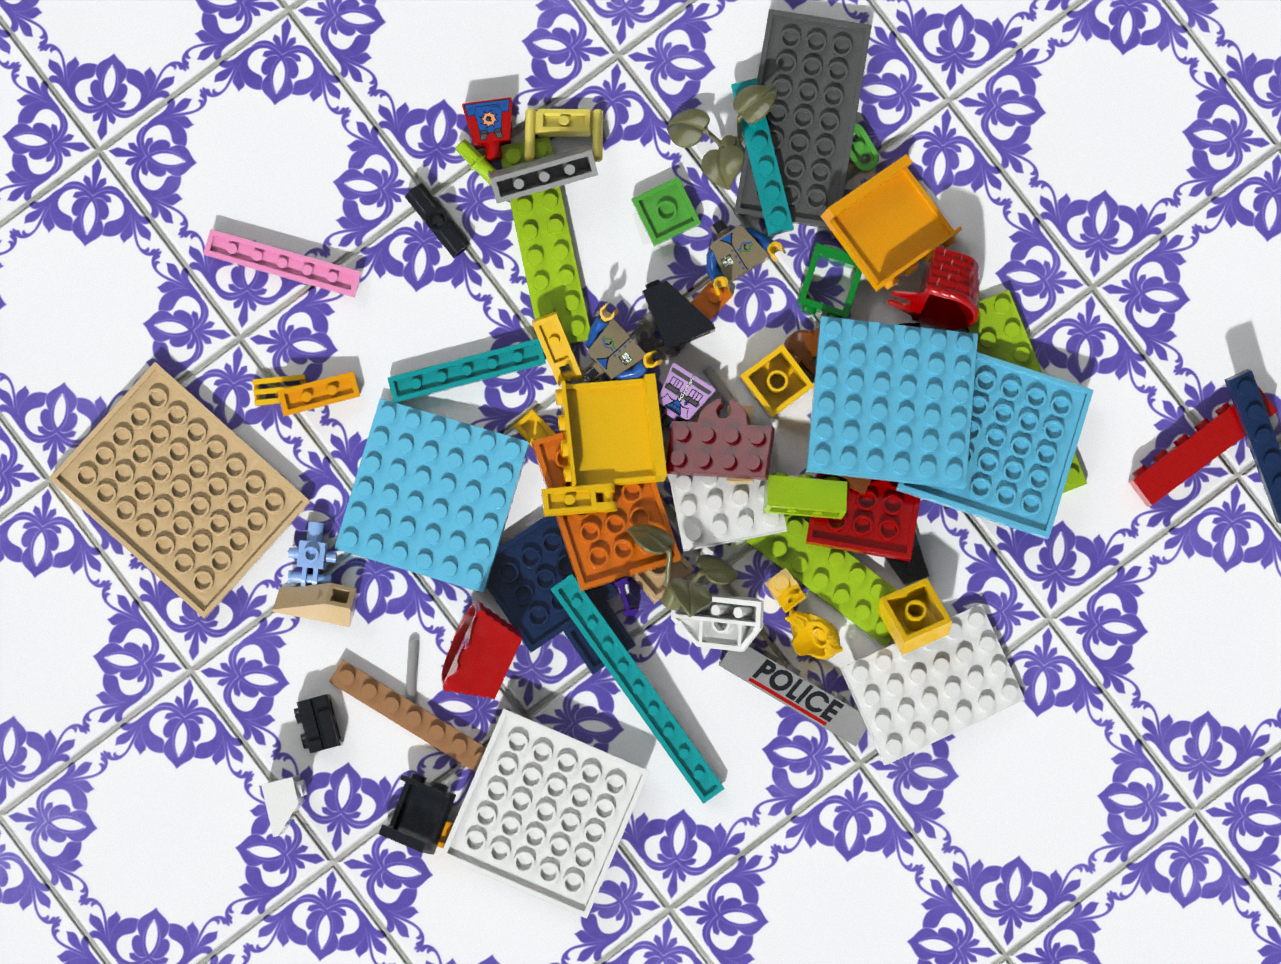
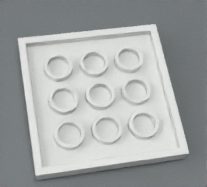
M664 449L665 459H667L668 449ZM771 455L769 475H772V473H775V468H774V463H773L772 455ZM669 474L684 552L787 532L784 514L763 513L765 480L754 479V484H727V478Z

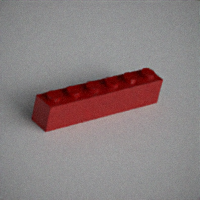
M1258 386L1270 418L1278 411ZM1228 402L1215 410L1217 416L1210 421L1208 418L1203 419L1194 426L1197 431L1190 436L1186 433L1173 442L1175 444L1173 449L1169 452L1163 449L1153 457L1155 461L1149 467L1142 465L1131 473L1134 478L1128 482L1147 507L1155 504L1245 436L1233 404L1230 405Z

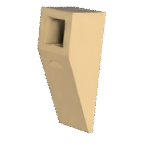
M334 583L282 588L278 591L273 612L350 627L356 608L357 588Z

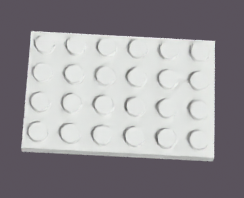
M978 604L950 617L952 620L950 633L943 638L904 655L901 654L894 643L840 668L884 765L890 764L1025 700L982 604Z

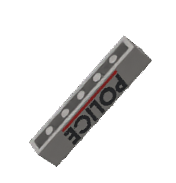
M751 642L745 652L727 650L719 664L720 667L843 740L857 746L867 727L856 704L852 708L844 703L846 698L834 690L831 694L822 690L823 684L812 677L808 681L799 676L801 671L787 663L786 667H783L776 663L778 657L764 650L763 654L754 650L753 648L756 644Z

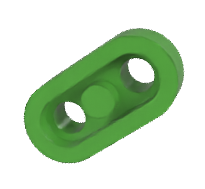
M855 123L854 134L857 136V140L852 142L850 160L858 171L867 173L874 170L877 166L879 154L864 128ZM861 156H868L870 162L868 164L862 163L860 160Z

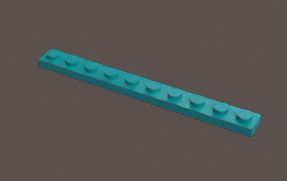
M571 573L550 588L702 803H706L724 790V786L586 592H580L574 575Z

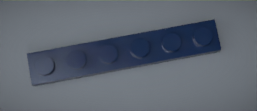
M1247 369L1224 380L1276 522L1281 524V449L1253 372Z

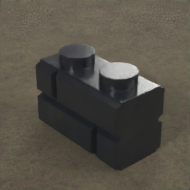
M330 694L296 702L298 708H294V714L297 723H302L304 733L300 734L304 749L309 748V752L314 753L343 745Z

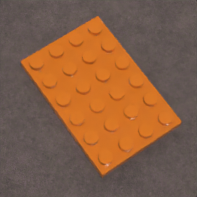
M564 432L532 441V447L546 488L570 487L569 482L564 480L563 471L564 466H567V457H562L561 441L565 440ZM656 482L615 486L616 492L613 493L614 501L617 502L618 509L615 512L556 516L580 592L666 566V553L657 555L645 551L626 532L629 527L634 525L649 524L665 530L674 540L673 546L670 547L672 550L671 564L681 561V556ZM596 494V502H603V494Z

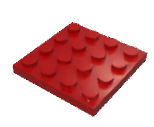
M819 473L817 474V479L826 478ZM872 479L864 495L847 487V507L843 518L810 517L806 544L910 562L921 498L897 491L898 482Z

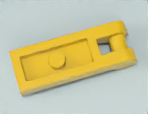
M557 311L532 320V325L558 386H560L561 381H565V384H567L566 381L574 378L576 380L584 378ZM569 364L571 369L562 372L560 367Z
M605 483L542 489L544 517L615 512L618 510L617 502L614 501L613 493L616 492L615 484ZM596 494H603V502H596Z

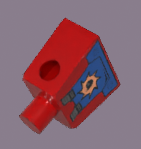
M512 98L463 103L462 108L475 148L485 147L487 161L502 159L501 145L511 144Z

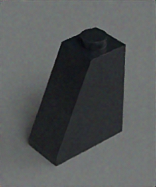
M658 279L645 285L646 289L642 291V295L666 351L715 332L714 324L668 281L661 283Z

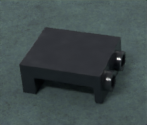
M412 772L411 776L401 775L400 780L404 781L405 785L390 825L382 824L379 835L421 853L434 855L456 794L448 792L449 786L435 781L433 785L426 783L427 777Z

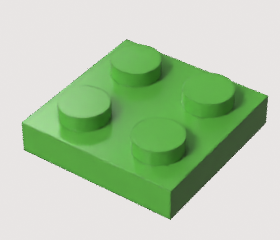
M679 176L631 199L654 247L701 225Z

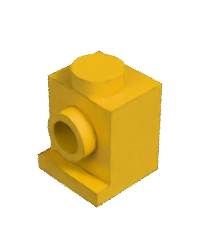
M786 568L764 583L785 613L807 598L797 581Z

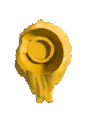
M793 608L789 610V615L785 617V620L791 625L793 635L792 646L799 656L810 655L817 659L829 660L837 653L843 651V647L840 646L839 633L832 623L808 612H795Z

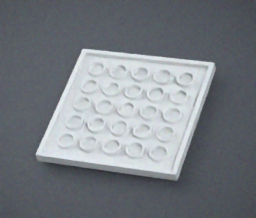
M503 708L440 856L587 919L650 771Z

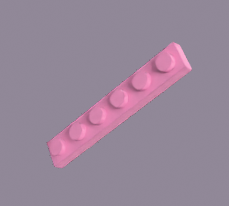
M210 229L203 253L205 256L353 298L356 296L362 275L361 271Z

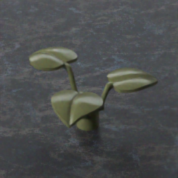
M752 85L742 89L736 95L733 101V109L739 114L736 118L737 137L727 135L722 140H719L710 130L706 129L710 122L709 115L700 109H688L677 114L669 122L667 131L670 139L679 147L689 148L701 141L703 133L708 135L718 145L719 150H710L704 155L701 162L702 170L711 182L723 189L730 190L734 179L742 169L745 159V149L741 144L744 141L742 136V119L748 124L762 120L772 108L778 90L773 86Z
M649 524L634 525L626 531L645 551L657 555L666 553V576L663 584L666 590L661 602L670 610H679L682 607L687 615L692 617L698 611L710 605L712 595L704 586L696 583L701 576L705 575L711 583L718 585L730 584L738 578V572L726 561L717 556L705 554L697 559L696 565L700 571L691 581L681 578H673L670 581L672 550L670 547L674 544L672 537L665 530Z

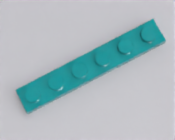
M754 78L731 84L734 99L742 89L758 85L757 79ZM766 116L753 124H748L742 119V132L768 237L793 231L794 227Z
M537 338L388 377L387 379L393 402L400 403L545 365L546 361L542 346Z

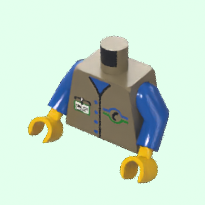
M721 219L710 227L717 240L710 244V250L706 254V272L713 283L716 295H720L719 288L727 287L728 291H730V283L767 261L769 255L776 262L778 259L775 253L782 251L785 254L786 251L780 242H774L760 231L751 227L744 228L742 225L731 231L724 219Z
M607 302L601 307L600 314L590 327L586 345L589 349L587 354L593 362L583 370V373L592 382H595L603 373L611 381L615 379H638L651 368L660 365L662 359L654 362L652 354L657 351L653 350L645 353L624 329L612 319L619 311L616 309L612 314L609 313L607 306L610 302Z

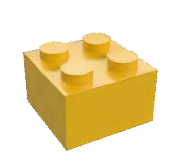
M783 344L740 375L739 378L770 420L814 387L813 383Z
M928 578L883 596L879 600L878 613L902 655L943 638L950 633L952 620Z

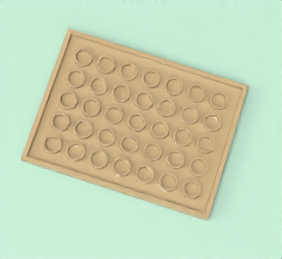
M157 362L151 365L49 478L204 619L211 614L311 503L304 494Z

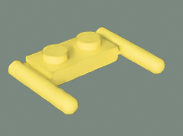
M527 109L525 111L524 159L527 162L535 159V135H538V137H590V135H593L592 153L595 162L602 161L603 110L538 109V111H535L534 109Z

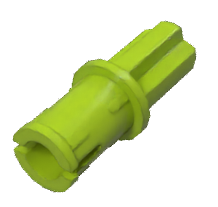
M466 139L462 140L456 146V151L472 166L470 169H475L491 186L488 172L496 171V169L485 159V154L482 156Z

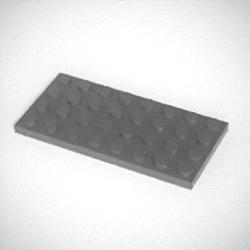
M769 9L757 83L758 85L773 86L778 90L776 100L766 115L792 223L829 229L821 215L828 207L843 198L872 25ZM745 147V159L741 170L734 214L764 219L747 148Z

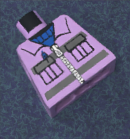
M673 363L658 397L659 406L664 408L660 416L661 425L670 430L672 421H676L677 418L689 422L711 398L716 389Z

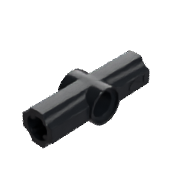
M423 183L412 188L404 196L453 258L462 254L471 245ZM435 215L445 217L444 223L439 227L431 224V219Z

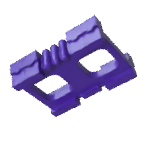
M627 578L614 582L615 587L620 589L625 605L624 617L636 615V608L632 610L629 608L623 585L628 584Z

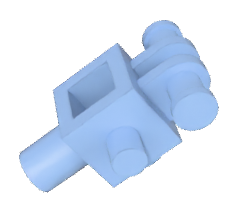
M308 522L307 540H300L299 548H289L288 558L297 559V567H302V572L289 570L288 583L297 582L301 583V586H306L307 583H312V585L332 583V574H320V569L326 570L327 562L336 563L337 552H328L329 544L322 543L324 523ZM309 568L313 569V574H308Z

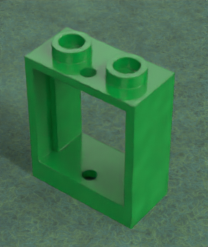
M816 243L796 306L801 307V312L809 315H815L818 312L826 315V317L847 319L861 278V270L847 252ZM818 259L855 270L843 310L806 298Z

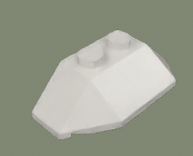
M710 593L712 595L710 605L698 611L692 617H689L682 607L679 610H671L672 621L680 626L682 631L697 647L745 652L763 628L764 601L752 597Z

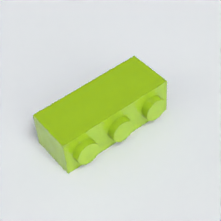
M775 472L768 476V480H765L763 513L842 519L846 513L847 481H840L838 477L814 479V476L807 474L790 477L787 473Z

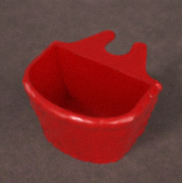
M936 246L926 267L920 291L893 290L891 292L892 296L904 298L911 303H901L889 299L887 304L909 314L912 320L948 330H961L970 327L978 320L980 314L979 264L968 255Z
M479 601L474 602L465 614L446 656L441 673L443 690L446 692L453 691L458 694L460 692L466 695L471 694L476 697L479 695L495 700L523 639L521 631L500 618L499 615L493 613L491 609L484 607L483 603Z

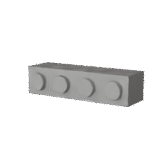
M589 145L488 172L497 204L598 175L592 149Z

